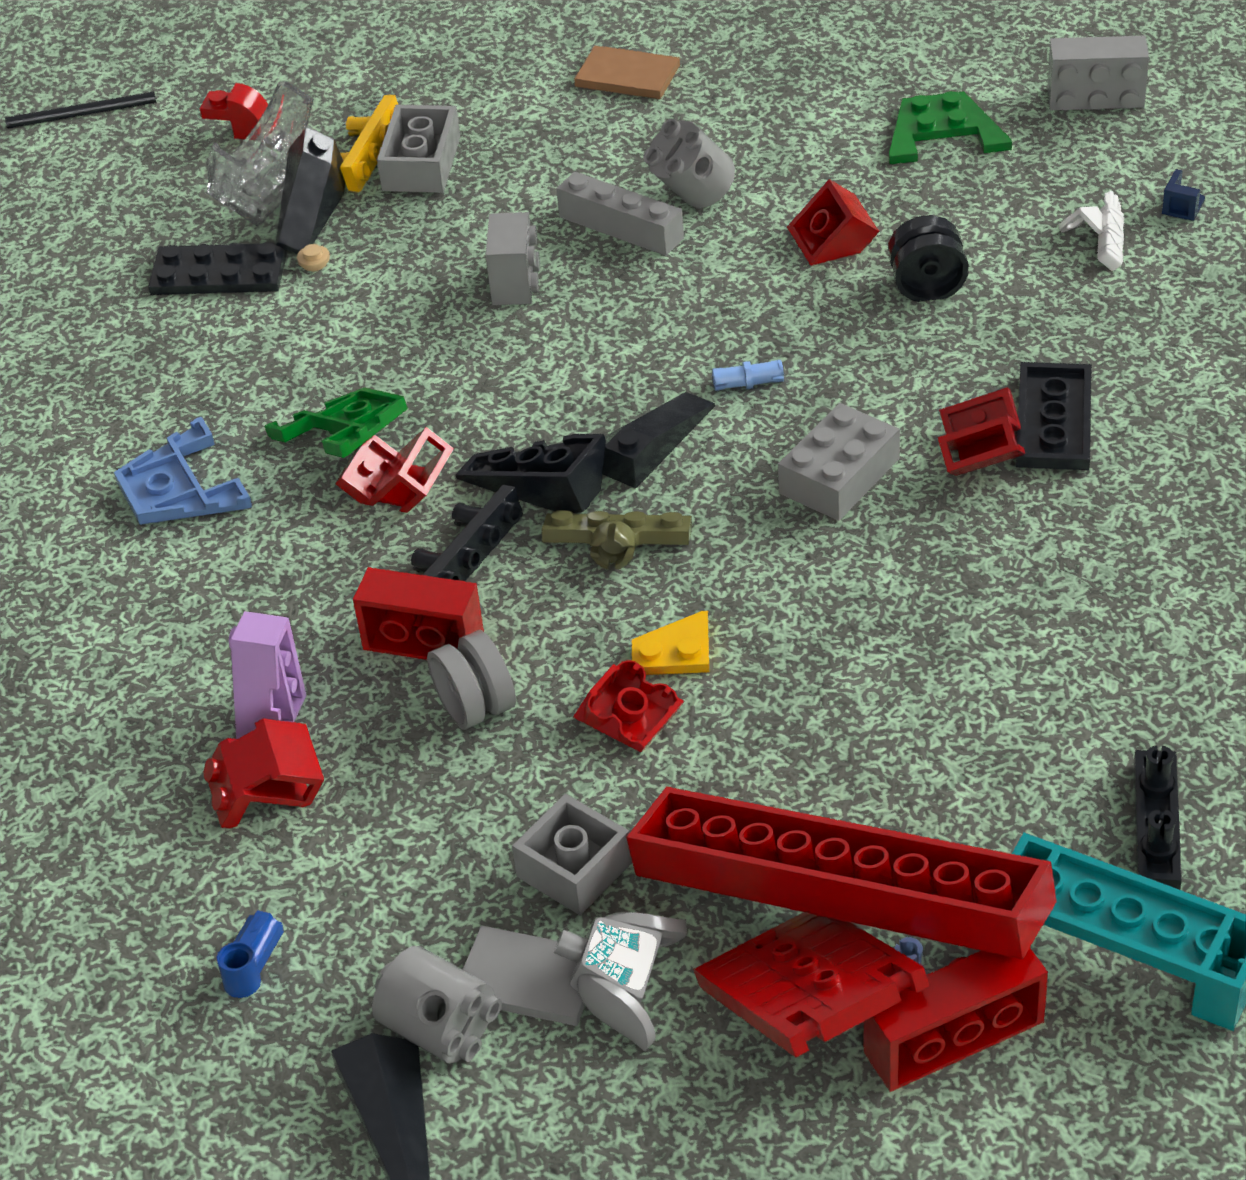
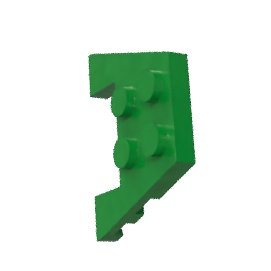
M949 91L944 94L927 96L916 95L911 98H902L889 151V164L918 161L915 141L977 134L983 153L1012 150V140L964 91Z
M364 387L324 402L326 409L314 413L303 410L293 414V422L278 426L277 421H274L264 427L268 437L284 443L312 428L329 431L333 435L321 440L325 453L344 458L390 422L394 421L408 408L404 396Z

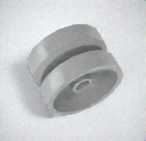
M482 630L474 631L459 638L458 649L450 644H446L428 652L427 663L433 685L443 706L460 729L466 730L483 722L485 710L492 715H498L515 707L516 695L510 673L496 645Z

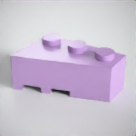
M244 611L238 625L231 629L229 635L236 739L256 729L254 723L262 718L294 722L306 698L289 618Z

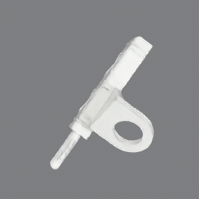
M1109 191L1104 194L1106 205L1101 209L1098 206L1080 207L1059 224V229L1061 232H1066L1087 222L1098 234V260L1111 271H1114L1123 263L1124 214L1121 212L1118 196Z

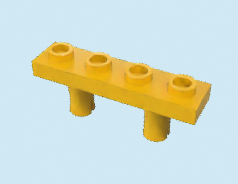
M384 95L371 116H351L347 118L346 129L349 130V136L359 135L349 152L340 153L343 159L340 169L348 191L361 192L377 165V159L395 105H398L395 95Z

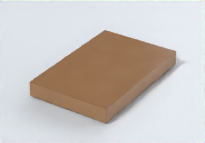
M595 45L574 78L575 87L661 99L680 66V57Z

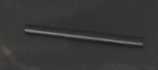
M152 91L5 117L7 129L157 102L155 92Z

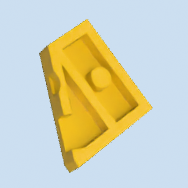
M700 611L632 639V661L641 665L646 675L710 672L708 611Z

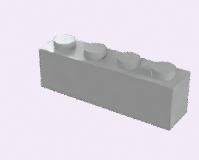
M575 171L556 188L559 217L665 256L684 239L681 208Z

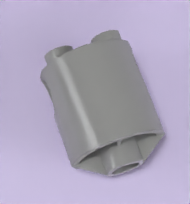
M675 119L665 121L660 132L653 138L650 147L643 156L649 170L683 201L693 207L704 208L718 202L729 191L734 180L735 166L732 158L698 126L690 121H676Z
M411 946L402 951L392 962L386 964L379 973L375 984L376 990L373 997L372 1013L373 1018L380 1025L442 1061L456 1063L463 1059L466 1062H470L481 1049L482 1041L480 1037L485 1032L488 1023L494 1021L498 1016L502 1001L494 996V990L489 984L421 946Z

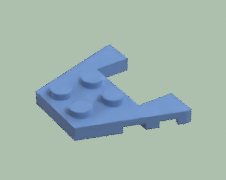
M202 417L190 422L191 428L181 435L176 431L167 437L168 443L155 452L149 449L114 472L116 482L140 525L252 507L250 496L239 478L203 490L183 456L215 445L213 435Z

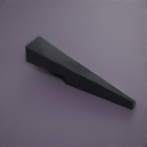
M371 1033L331 1050L336 1072L367 1133L371 1148L387 1180H430L419 1047L403 1038Z

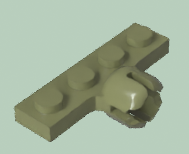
M559 510L546 514L542 526V542L588 543L592 546L590 555L596 564L604 569H609L610 563H616L615 569H621L632 560L635 547L638 545H689L692 516H683L678 512L646 515L643 512L633 511L625 515L609 514L605 511L573 514L567 510Z

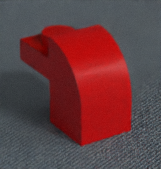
M235 83L231 92L222 90L209 91L199 108L202 119L231 121L234 139L264 141L272 125L270 109L264 97L252 87L241 83Z

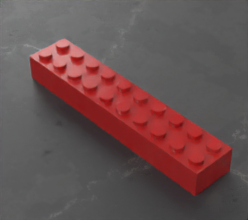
M667 786L626 837L635 875L639 877L1022 960L1057 903L1051 861Z

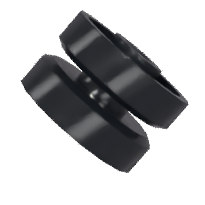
M934 215L917 216L904 222L893 232L888 242V256L893 268L895 283L902 295L916 302L946 299L953 296L963 287L968 277L969 263L963 250L961 236L953 223L946 218Z

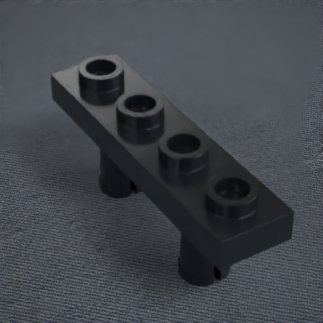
M502 485L483 508L464 503L456 504L452 511V519L455 520L454 524L456 526H464L465 528L443 553L417 548L411 557V565H414L413 569L417 572H424L423 575L466 581L523 516L515 487Z
M1152 746L1148 750H1135L1134 787L1137 874L1181 890L1177 752L1172 751L1166 746H1162L1161 751H1158V746Z

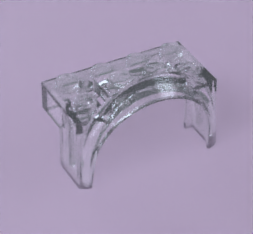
M287 81L279 82L262 117L247 138L231 155L222 150L218 143H213L207 160L208 186L206 193L258 227L281 205L289 147L306 127L320 133L308 125L314 99ZM265 143L270 144L276 151L280 153L277 154L276 152L265 146Z

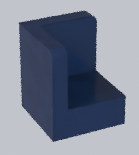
M1175 169L1164 189L1162 214L1194 221L1205 201V196L1200 194V189L1181 185L1182 170Z

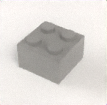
M529 212L489 214L485 256L492 305L532 304V293L539 292L537 271H540V254L535 252V246H533L537 245L536 225H530Z
M565 793L512 845L516 876L581 916L632 864L626 838L630 831Z

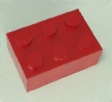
M368 567L353 598L363 650L427 660V655L430 651L446 644H450L458 649L459 638L477 630L484 632L477 583Z

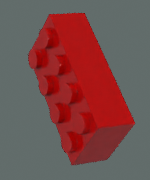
M1029 948L1023 960L985 951H979L968 957L956 958L947 966L926 974L929 987L918 993L906 988L899 992L901 1002L864 1021V1054L889 1092L899 1089L1044 1023L1048 971L1031 948Z

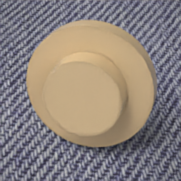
M317 244L307 245L297 254L298 264L307 271L323 269L330 259L328 249Z

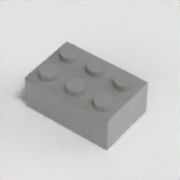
M1146 35L1050 38L1047 85L1050 110L1145 108L1149 63Z
M395 105L377 159L382 191L444 193L461 137L457 106Z
M839 403L778 463L779 494L840 521L900 459V429Z

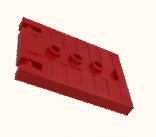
M805 912L693 969L702 990L795 1058L809 1051L807 1041L816 1036L826 1042L901 1002L899 992L906 988L918 993L930 986L924 966L855 924Z

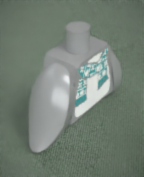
M638 912L614 913L604 918H595L585 938L563 929L554 950V954L577 962L570 985L578 991L581 1000L590 1012L603 1023L631 1040L643 1051H646L656 1040L654 1026L647 1012L640 1004L658 948L677 943L687 936L686 919H674Z

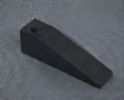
M307 127L288 150L275 244L295 254H298L305 246L314 244L343 197L346 185L340 169L343 159L335 140Z
M684 392L606 435L602 475L636 489L715 407V403Z
M571 434L563 437V443L547 446L545 440L533 442L532 447L515 452L513 447L473 454L455 476L458 480L493 492H497L502 485L515 487L520 501L548 510H567L572 513L583 512L601 491L606 438L604 434Z

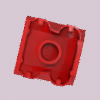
M626 660L618 665L613 664L588 692L573 718L639 752H643L685 701L678 698L675 690L667 684H651L645 681L646 672L644 668L635 661Z

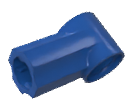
M257 910L254 915H249L234 942L227 944L218 952L217 963L224 990L234 998L248 997L258 990L261 984L260 972L284 933L282 922L276 920L271 913Z

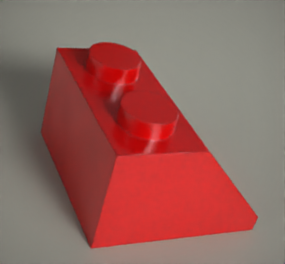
M830 179L787 226L811 266L861 253L880 232L857 196Z

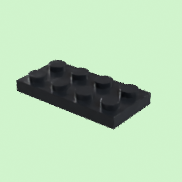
M272 242L159 246L148 286L150 295L277 292L280 288L287 250L276 246V243Z
M1020 362L1018 418L1021 429L1017 430V444L1024 447L1025 454L1016 457V467L1089 470L1092 364Z

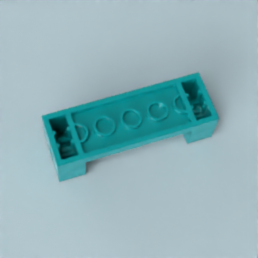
M1024 832L1012 854L1051 861L1057 903L1043 925L1196 983L1191 1015L1234 1031L1246 1006V914Z

